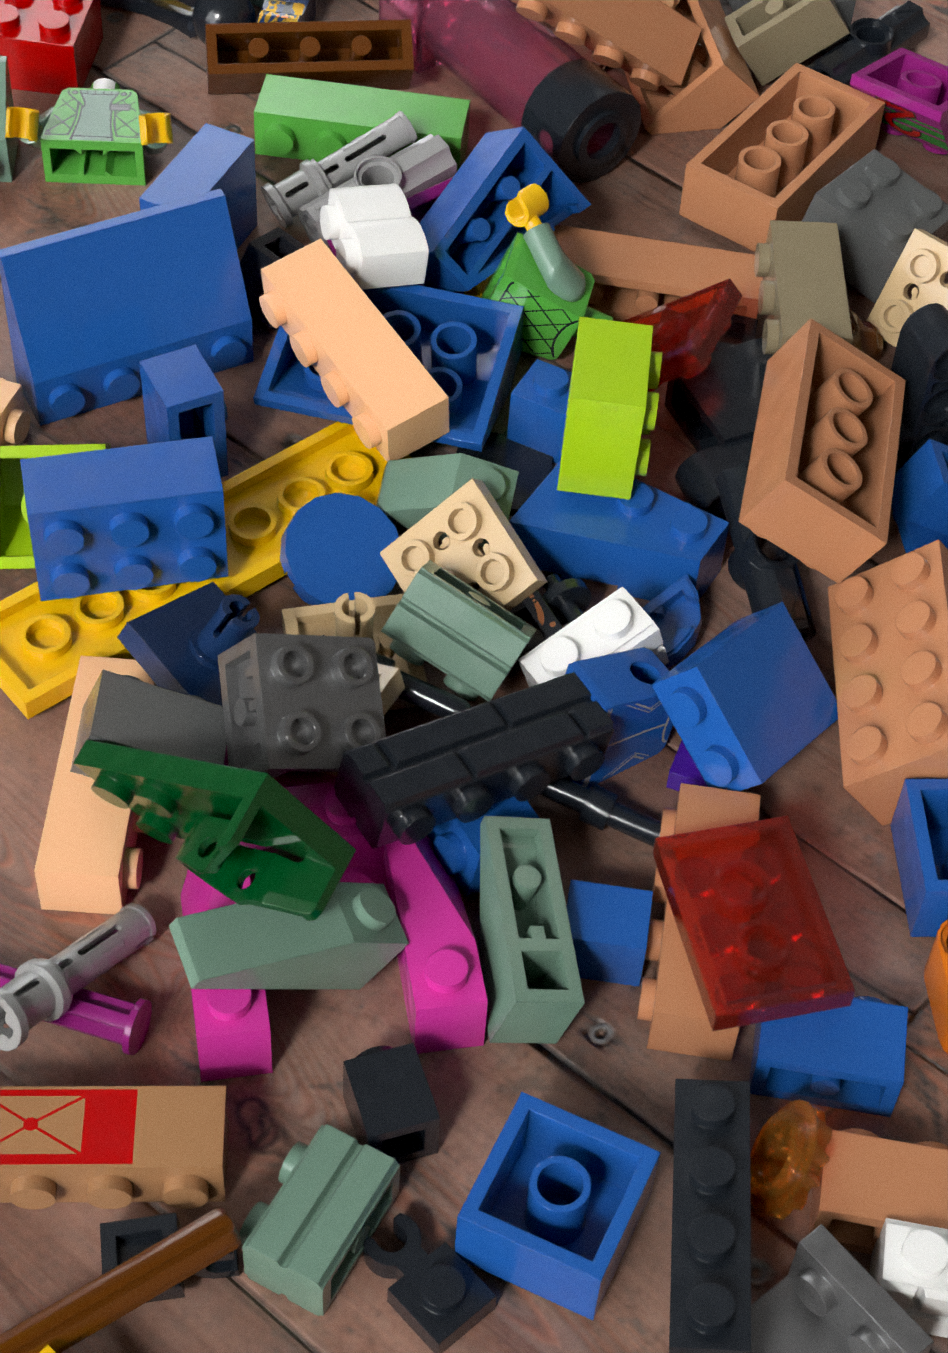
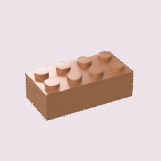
M796 62L686 164L679 215L755 252L757 243H766L770 220L802 221L816 192L876 148L885 102Z
M810 318L767 361L739 523L751 529L757 536L769 540L798 558L807 567L819 571L838 584L883 548L888 540L906 380Z
M936 540L845 579L840 584L836 583L828 587L843 788L882 826L890 824L905 779H948V549L940 540Z

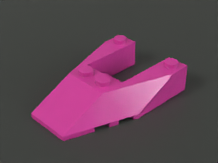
M226 745L224 765L229 766ZM286 772L274 778L356 849L339 882L385 885L409 943L397 954L411 1040L412 1043L414 1042L417 1054L483 1046L488 999L476 940L454 875L447 874L434 854V844L427 835L422 840L410 845H403L397 840L372 849L356 826V818L349 816L335 795L334 785L337 776L321 772ZM187 870L180 895L183 916L237 904L204 882L190 870ZM255 873L245 879L242 889L252 884L255 879ZM191 989L201 1082L273 1073L271 1030L265 989Z

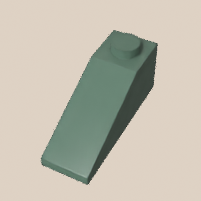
M484 816L480 823V965L488 999L486 1023L490 1043L556 1044L585 1003L550 819Z
M339 882L324 911L313 921H307L302 916L255 905L233 904L177 917L169 925L191 989L360 990L409 944L385 885L375 883Z

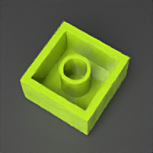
M579 317L557 485L558 491L630 500L634 475L646 476L651 440L641 438V434L650 435V430L654 431L659 393L648 392V388L658 389L662 363V352L651 351L653 326Z

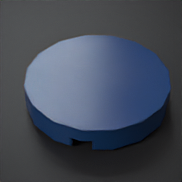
M343 493L328 494L315 497L294 514L281 537L280 562L284 574L287 572L289 579L294 584L293 590L304 602L310 605L334 603L337 598L345 593H348L349 600H355L354 592L367 594L371 598L387 596L392 591L397 580L380 555V552L399 536L394 524L374 504L360 496Z

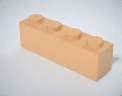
M321 238L261 269L264 295L259 297V302L265 317L274 328L283 327L290 336V344L297 359L304 367L307 368L312 365L318 372L328 399L337 408L345 407L352 416L353 426L358 437L368 449L376 447L388 462V460L401 459L449 433V397Z
M80 656L34 870L41 909L115 915L125 906L128 889H139L143 868L142 848H136L138 833H145L136 825L140 816L130 808L123 809L96 795L91 789L94 783L91 777L70 772L82 708L102 670L120 675L134 676L143 682L157 686L135 659Z

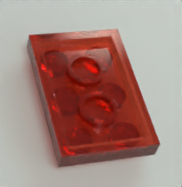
M730 278L621 321L653 326L651 351L662 352L658 387L662 383L683 376L685 379L692 378L701 373L711 363V353L721 335L731 326L732 321L730 318L743 296ZM648 388V392H652L655 390Z
M788 816L655 838L653 857L712 1031L851 1006L855 988Z

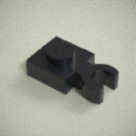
M399 1213L393 1218V1233L405 1246L397 1252H387L381 1249L374 1239L369 1237L363 1242V1257L366 1265L374 1274L383 1278L397 1280L388 1288L387 1302L434 1353H443L495 1309L496 1295L446 1242L428 1255L421 1248V1233L417 1224L410 1217Z

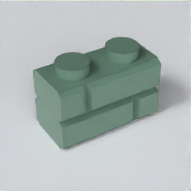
M429 560L417 572L381 632L393 639L390 648L404 660L417 666H422L426 660L447 675L443 682L459 696L470 701H475L478 696H481L485 700L490 701L537 629Z
M328 1124L321 1125L309 1145L298 1141L291 1148L282 1164L278 1177L279 1182L283 1184L270 1205L262 1201L254 1205L239 1233L241 1244H243L244 1273L247 1274L248 1278L278 1295L281 1293L286 1295L289 1301L317 1316L324 1315L362 1254L363 1242L369 1237L372 1238L399 1194L400 1165L396 1159L367 1144L360 1145L352 1136Z

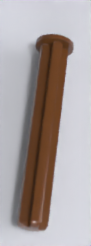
M215 1208L0 1335V1353H39L47 1345L56 1353H62L236 1250L241 1244L240 1235L230 1216L223 1208Z

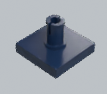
M213 581L127 622L117 638L157 686L185 695H195L207 702L223 706L218 655L252 634L257 633L254 628L258 625L260 616L256 608H253L243 617L242 614L251 602L237 594L226 596Z

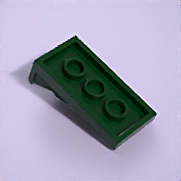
M92 740L85 741L73 762L74 765L94 780L91 789L96 795L123 809L130 808L140 816L136 825L143 832L167 844H172L176 837L184 839L185 841L175 859L238 905H255L302 916L307 921L316 920L327 906L356 851L353 846L268 773ZM255 873V879L252 884L242 889L245 879Z

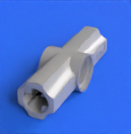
M429 134L389 158L385 156H370L363 159L357 164L354 170V177L335 188L395 183L402 189L405 197H408L453 177L457 173V163L450 152L448 144L440 135L433 136ZM328 191L298 208L299 220L304 226L307 237L313 243L321 238L326 246L330 248L327 240L322 235L320 226V210L323 205H328Z

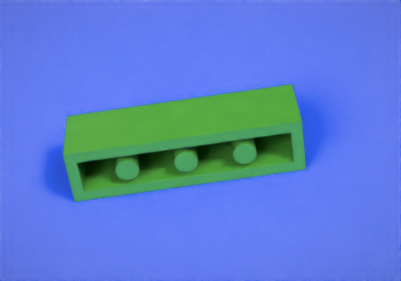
M266 74L254 110L255 154L299 160L308 159L309 161L314 159L318 162L355 138L393 117L398 111H402L411 122L417 135V141L429 134L433 136L440 135L448 144L450 152L457 163L458 171L464 162L468 145L470 100ZM411 143L408 144L407 146L403 147L402 149L398 150L397 152L403 150L404 148H406V147H408V146H410V145H412V144H411Z

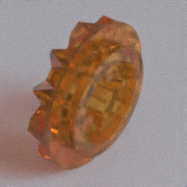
M794 1100L783 1106L764 1124L756 1137L750 1153L751 1204L756 1211L784 1220L792 1213L793 1209L802 1210L807 1204L809 1191L812 1187L820 1186L819 1174L822 1167L830 1161V1157L825 1153V1148L832 1139V1129L826 1125L824 1110L804 1100Z

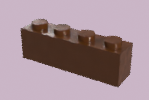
M411 19L205 24L208 94L260 93L266 74L389 90L409 89L414 71Z

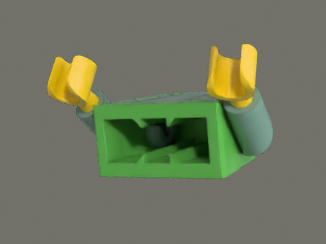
M107 78L95 80L91 88L69 87L62 90L55 106L50 107L40 116L39 111L32 108L7 107L5 137H17L22 142L42 150L46 182L146 186L144 149L150 154H159L167 148L168 144H173L171 113H151L150 111L139 109L136 92L133 90H122L116 82Z
M533 183L518 191L517 197L510 200L505 209L507 220L516 227L524 226L527 232L525 234L517 232L495 272L471 290L464 291V294L524 306L522 351L553 360L559 357L572 336L577 338L579 317L612 321L613 317L587 306L595 280L590 272L571 261L563 252L550 224L542 223L539 219L541 215L547 212L549 200L545 191L539 185Z

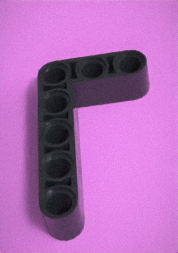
M938 303L928 304L917 309L904 322L899 334L891 371L905 379L906 382L895 473L929 439L948 446V310L944 305ZM754 435L701 450L683 461L678 467L675 479L691 505L727 521L717 488L716 478L723 470L734 468L743 462H749Z

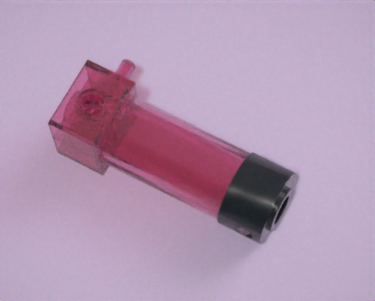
M379 0V20L411 19L414 71L417 74L441 64L445 66L513 128L524 126L572 182L581 184L594 181L611 171L626 156L637 138L641 124V107L635 97L596 63L588 61L567 42L558 38L554 31L543 22L534 21L520 15L516 11L517 4L511 0Z

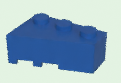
M524 126L486 132L419 223L429 248L423 284L425 287L450 292L469 291L491 276L517 232L522 234L527 232L524 226L516 227L507 220L505 209L508 202L517 197L518 191L530 184L539 185L548 196L549 208L539 219L542 223H549L553 231H555L554 227L570 215L580 213L591 205Z
M560 462L509 520L540 570L561 574L562 581L570 578H582L618 586L617 590L623 587L632 597L649 601L653 600L685 574L688 575L700 599L721 571L729 522L635 478L630 500L558 491Z

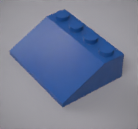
M221 188L0 249V276L16 381L22 385L23 395L40 426L143 395L139 361L196 344L213 374L254 361L252 318L227 201Z
M415 284L363 289V292L449 397V433L432 442L482 452L510 392L523 349L524 306ZM279 326L253 397L254 404L353 425L352 416L345 407L337 408L328 399L321 384V376L311 365L306 368L297 359L290 344V336L282 326Z

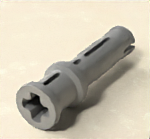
M398 111L393 117L355 138L322 160L316 162L314 159L310 161L306 159L299 164L300 170L274 186L268 182L261 187V191L277 220L284 228H287L293 224V218L299 214L298 208L325 194L329 189L335 188L353 178L357 164L363 159L370 156L389 157L408 144L416 142V132L406 115L402 111Z
M127 904L114 916L78 938L50 959L33 958L20 965L15 972V978L0 988V1050L11 1051L21 1046L28 1038L30 1029L43 1020L51 1022L63 1016L70 1008L75 993L99 976L107 973L112 967L139 948L151 943L157 931L151 914L139 904ZM7 1023L9 1028H4L3 1025Z

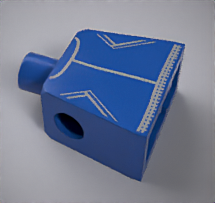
M642 647L568 664L565 675L573 672L576 673L590 691L592 702L597 700L611 718L614 729L602 766L591 776L574 782L590 788L658 754L666 746L673 723L651 684L669 672V670L652 650Z

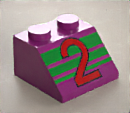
M901 47L852 74L850 81L852 88L885 102L880 125L881 130L892 135H905L922 143L926 150L932 153L948 154V66Z

